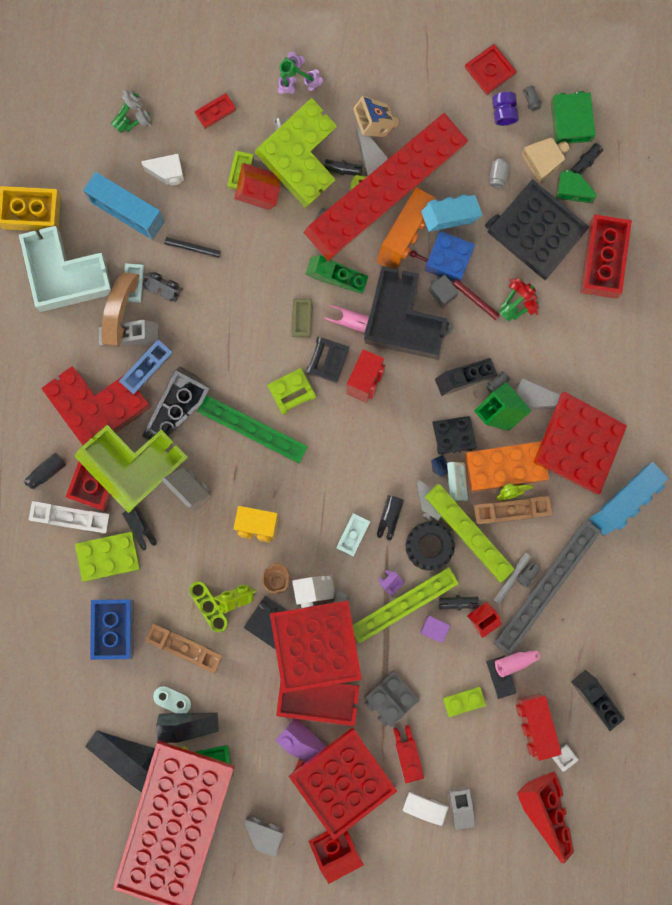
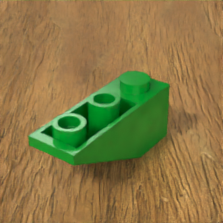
M322 255L310 258L305 274L318 281L363 294L368 279L367 275L336 261L330 260L328 262Z

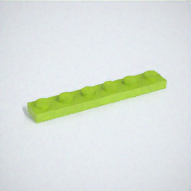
M440 484L434 486L424 496L498 582L502 583L515 570Z
M448 567L353 624L354 637L359 644L458 585L459 583L450 568Z

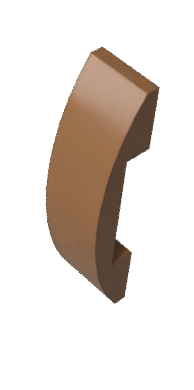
M122 273L114 283L103 314L102 344L120 347L124 328L120 325L129 293H135L139 274Z
M549 496L473 505L476 525L552 515Z
M152 623L144 640L215 674L223 655L154 623Z

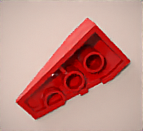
M550 772L527 782L517 792L524 812L559 861L565 863L574 853L570 829L566 827L564 815H567L566 808H562L561 804L562 788L556 773Z

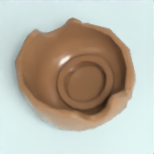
M273 563L268 569L264 570L262 584L269 593L281 594L289 588L291 575L285 566Z

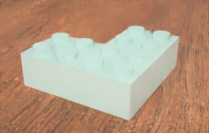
M56 226L39 230L44 239H41L36 231L19 235L34 304L39 312L109 296L112 285L108 276L106 260L102 253L67 261L61 233Z

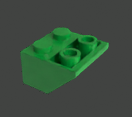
M507 382L496 389L474 410L486 425L510 431L532 411Z

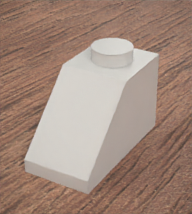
M178 154L141 161L145 172L166 185L174 186L184 181Z

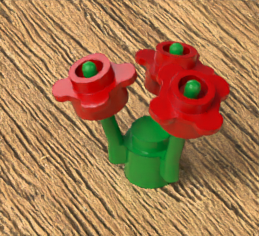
M510 279L511 283L508 287L512 291L501 305L502 308L499 310V313L508 322L512 319L516 320L527 311L530 316L534 313L539 315L537 311L539 309L538 302L535 301L538 298L535 294V287L530 283L526 285L522 279ZM516 292L519 293L521 296L514 303L510 302ZM523 299L527 300L523 303L525 308L517 313L519 309L516 306Z

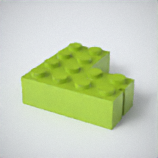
M313 98L307 101L257 147L254 152L304 208L308 207L336 180L311 153L337 127L327 114L324 116L321 114L323 110Z
M108 425L99 431L93 439L91 438L74 456L128 513L159 486L165 476L173 473L188 458L177 445L169 453L166 452V449L173 441L162 430L134 453Z

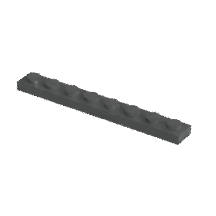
M584 520L495 640L494 645L507 655H511L602 531L587 520Z

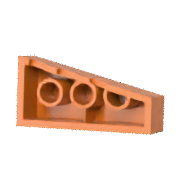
M417 187L415 188L383 241L377 263L389 268H399L403 259L407 258L411 250V244L414 245L417 241L419 230H423L426 225L421 210L427 206L428 202L436 199L434 196Z

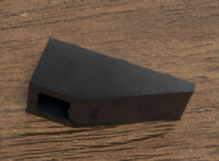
M491 358L445 371L435 378V382L441 396L495 377L497 372Z
M584 670L571 681L581 697L609 731L625 720L598 680L587 670Z

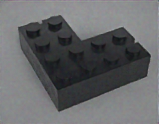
M382 266L364 336L365 344L439 360L448 318L412 311L420 281L419 274L402 270V279H399L398 269Z

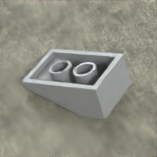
M181 468L162 479L193 512H196L211 498L208 494L211 490L203 482L199 484L195 480L197 476L190 469L186 471L184 468Z

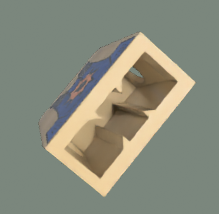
M362 96L353 108L363 136L385 137L392 128H396L399 125V118L392 116L390 108L386 103Z

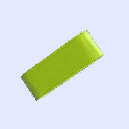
M200 581L192 583L189 593L211 629L215 632L225 631L228 628L229 621L225 614L219 611V604L214 599L208 586ZM197 585H202L204 588V592L200 596L194 593V588ZM211 601L214 604V609L208 613L205 611L204 605L206 602ZM217 618L224 620V627L221 629H217L214 625Z

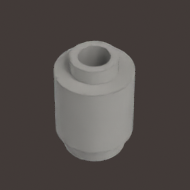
M496 159V161L492 162L489 175L490 186L504 188L510 169V164L507 163V160Z

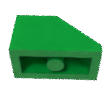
M572 170L560 172L557 181L556 199L593 204L596 199V193L580 174Z

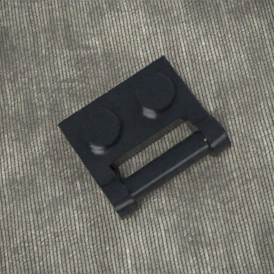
M317 337V345L310 366L306 368L305 373L338 383L350 347ZM327 346L329 350L322 370H318L316 368L323 348Z

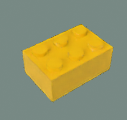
M0 186V227L2 230L39 231L40 229L56 226L59 230L61 195L57 189Z
M238 506L234 530L241 538L251 539L252 536H255L259 541L270 543L271 540L276 539L279 516L274 512Z

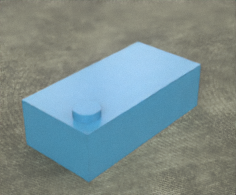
M97 172L94 173L83 190L90 203L151 240L154 239L165 222L160 210Z

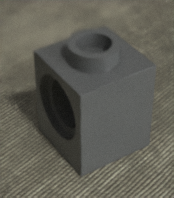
M446 275L441 278L437 276L430 282L429 292L442 308L458 296L459 292Z

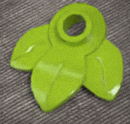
M507 484L503 486V489L500 491L501 494L497 496V500L505 501L506 499L523 495L524 491L532 489L533 486Z

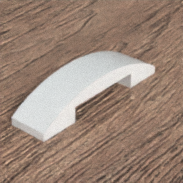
M32 501L29 521L106 533L110 514Z

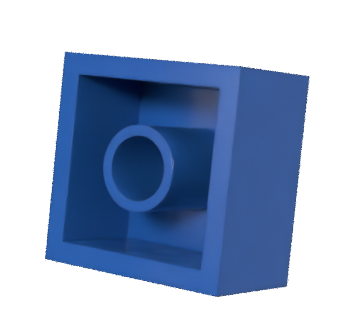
M439 231L424 271L439 277L446 275L452 282L456 279L461 281L475 244Z

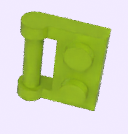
M301 368L267 385L282 415L310 399L311 401L316 399L315 393ZM305 388L307 393L285 404L282 403V399Z

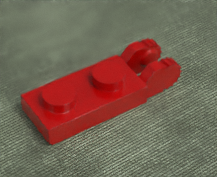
M405 725V732L409 740L401 742L400 732L398 728H394L393 731L397 743L395 745L405 784L424 779L410 725Z

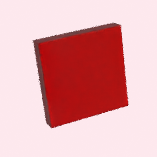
M495 44L465 64V69L486 95L517 73Z

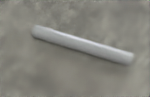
M524 553L514 568L515 570L510 574L493 600L499 605L517 580L518 575L530 560L531 556Z

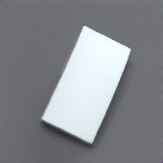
M411 791L408 794L403 811L442 826L449 806L434 799H427Z

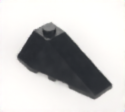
M178 367L142 437L150 440L160 430L169 436L203 403L210 387L197 375L182 367Z
M97 730L85 747L142 793L155 748Z

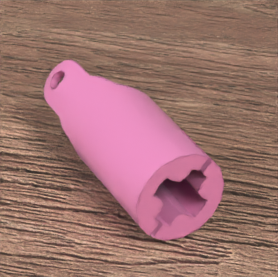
M329 305L341 310L343 318L340 321L325 318L326 320L365 333L367 328L365 324H368L369 316L339 306Z
M538 651L514 653L495 661L496 670L501 677L527 668L533 662L538 661L540 653Z

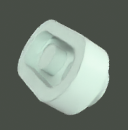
M162 686L154 692L153 699L155 703L174 713H187L191 708L190 698L174 689ZM161 693L166 694L167 697L165 700L160 699ZM179 701L184 702L183 708L177 706Z

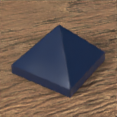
M443 455L431 460L432 472L440 477L448 474L447 461Z

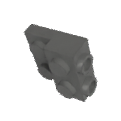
M394 671L365 696L367 700L365 702L366 706L372 712L376 710L380 714L378 719L385 727L387 725L392 727L420 701Z

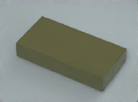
M293 299L292 337H311L312 299Z

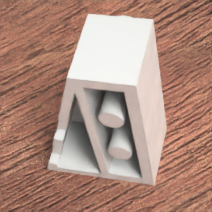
M332 575L292 581L296 604L301 605V608L314 606L313 602L335 599L336 597L334 595Z

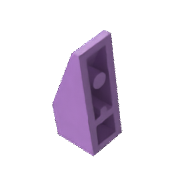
M295 718L275 740L289 754L306 762L327 747Z

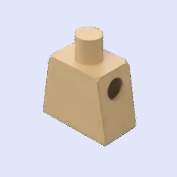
M548 138L524 147L522 156L538 182L541 183L563 165L565 161L563 154L570 151V148L566 141L557 145L553 138Z

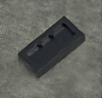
M505 655L486 661L497 699L517 694L511 674L501 677L495 667V661L504 658Z

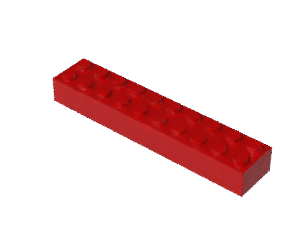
M444 112L308 225L303 233L329 262L460 151L468 142L467 138Z

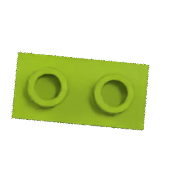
M239 585L233 590L222 592L220 595L215 596L214 599L220 602L218 606L219 611L227 613L236 609V602L238 607L251 603L254 600L253 594L257 590L248 585Z

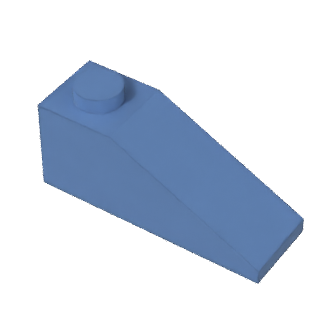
M157 340L119 382L134 395L171 357L172 351Z

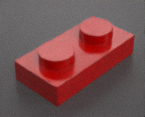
M225 93L194 113L203 128L206 129L235 112L236 108Z

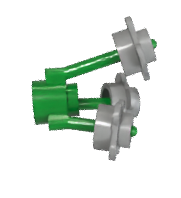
M123 90L124 94L121 99L125 103L111 122L113 127L121 133L125 130L129 132L139 123L143 127L147 124L151 127L152 125L149 122L151 120L150 113L139 108L143 106L141 96L135 91ZM130 107L139 111L135 114L137 120L129 124L131 120L126 116Z

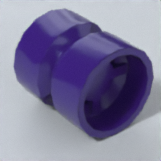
M513 92L495 94L492 97L493 108L496 109L494 111L495 124L507 126L518 122V109L515 108L517 106L516 94Z

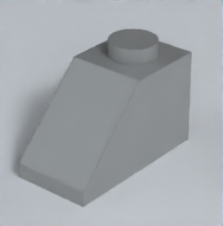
M419 480L416 488L420 509L424 513L423 517L430 522H438L441 516L424 498L432 488Z

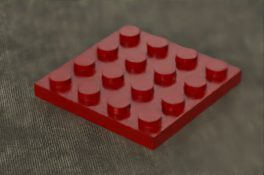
M562 392L534 463L596 495H600L627 425L569 393Z
M348 600L270 614L283 693L362 680Z
M353 728L349 729L288 776L333 840L337 839L397 792Z

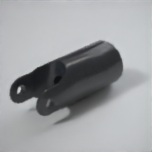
M55 452L25 478L24 484L29 486L30 489H35L40 484L47 482L67 465Z
M390 495L387 496L377 530L378 538L383 536L385 528L388 526L386 538L387 540H392L403 506V499Z
M138 506L129 513L127 511L122 513L142 550L147 549L143 535L148 538L151 545L155 546L157 544Z

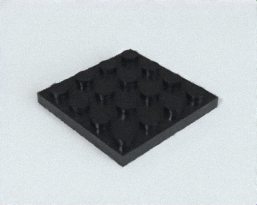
M532 179L487 232L542 279L546 280L590 227Z

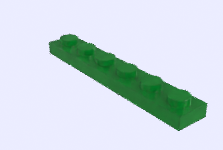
M207 395L197 410L199 414L300 464L308 446Z

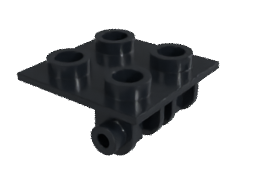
M470 416L432 422L438 454L444 455L451 452L455 454L456 451L461 453V451L477 449Z
M265 596L244 626V629L276 650L270 614L287 610Z

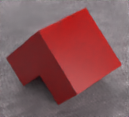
M487 602L467 615L482 638L502 625L499 615Z

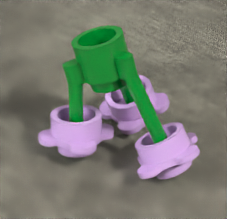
M290 52L288 57H285L279 66L282 73L278 80V93H295L296 78L293 76L296 74L304 77V83L311 92L323 83V78L319 76L317 69L308 73L301 71L300 68L305 63V58L297 56L295 52Z

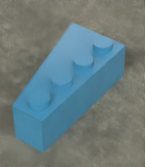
M651 462L627 483V486L620 489L614 495L615 498L613 497L600 508L601 510L593 514L588 520L602 531L601 534L603 536L615 529L621 530L627 525L628 522L626 520L629 517L633 518L641 511L639 507L642 504L645 506L653 499L651 495L654 492L658 494L666 487L664 483L669 478L654 462Z

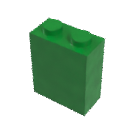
M577 91L574 94L562 92L553 95L550 103L555 143L558 145L563 141H566L568 144L592 142L596 134L591 92Z

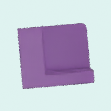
M427 616L420 634L442 643L450 625Z

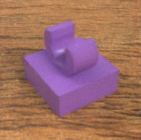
M386 570L385 572L388 577L385 580L379 577L378 580L381 583L380 586L392 597L405 582L394 571Z

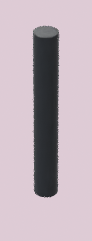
M168 237L165 239V245L220 258V250Z

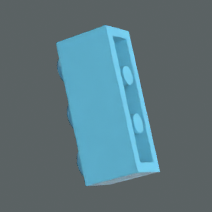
M467 194L455 199L448 197L442 201L432 200L421 210L429 232L472 224L483 216L476 196H467Z

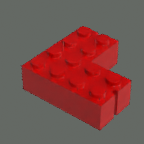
M73 366L59 375L60 380L54 378L41 388L82 445L86 444L91 438L93 439L106 425L117 433L151 408L139 390L133 395L119 382L122 377L95 395Z
M280 681L276 716L355 726L357 707L353 706V703L358 704L360 686L339 683L283 693Z

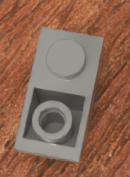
M467 786L449 789L448 793L455 830L475 827L470 789Z
M256 816L247 817L244 824L255 849L275 857L284 832L281 830V826L274 823L267 825L262 823V819Z

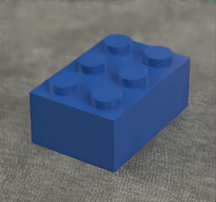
M91 600L90 660L133 659L134 600Z

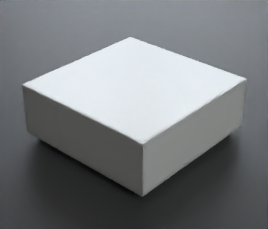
M567 744L560 747L562 755L552 757L562 772L578 761V758Z

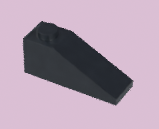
M218 712L159 714L156 724L157 742L159 740L165 743H178L218 732Z

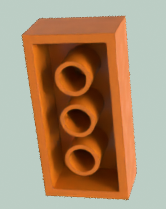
M542 441L466 452L464 457L470 493L499 489L511 483L519 486L549 480L548 469L534 463Z

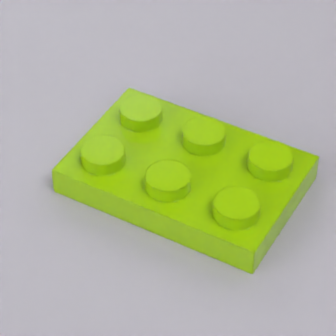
M132 532L75 544L82 582L140 570Z

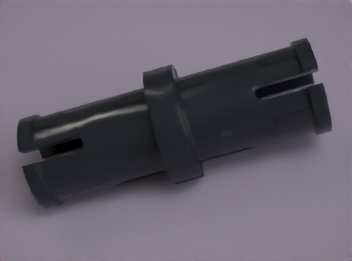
M594 143L587 153L580 156V160L570 170L581 175L588 167L594 164V160L603 152V148L599 144Z
M326 159L324 164L328 171L340 173L343 176L345 174L361 176L363 165L347 163L345 160L340 162Z
M456 595L453 598L439 597L440 603H447L439 604V610L457 609V611H461V609H477L479 607L478 603H471L479 602L478 596L461 597V595Z

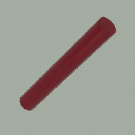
M458 279L453 282L454 287L494 320L498 319L500 314Z

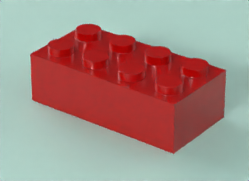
M594 214L589 225L580 293L618 299L622 294L632 220Z

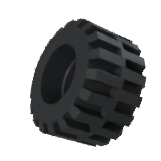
M427 521L418 524L412 529L406 540L405 550L408 559L414 566L422 570L433 571L440 569L449 563L454 555V537L451 535L450 530L441 523ZM434 535L440 540L442 548L437 556L428 558L421 554L419 542L422 537Z

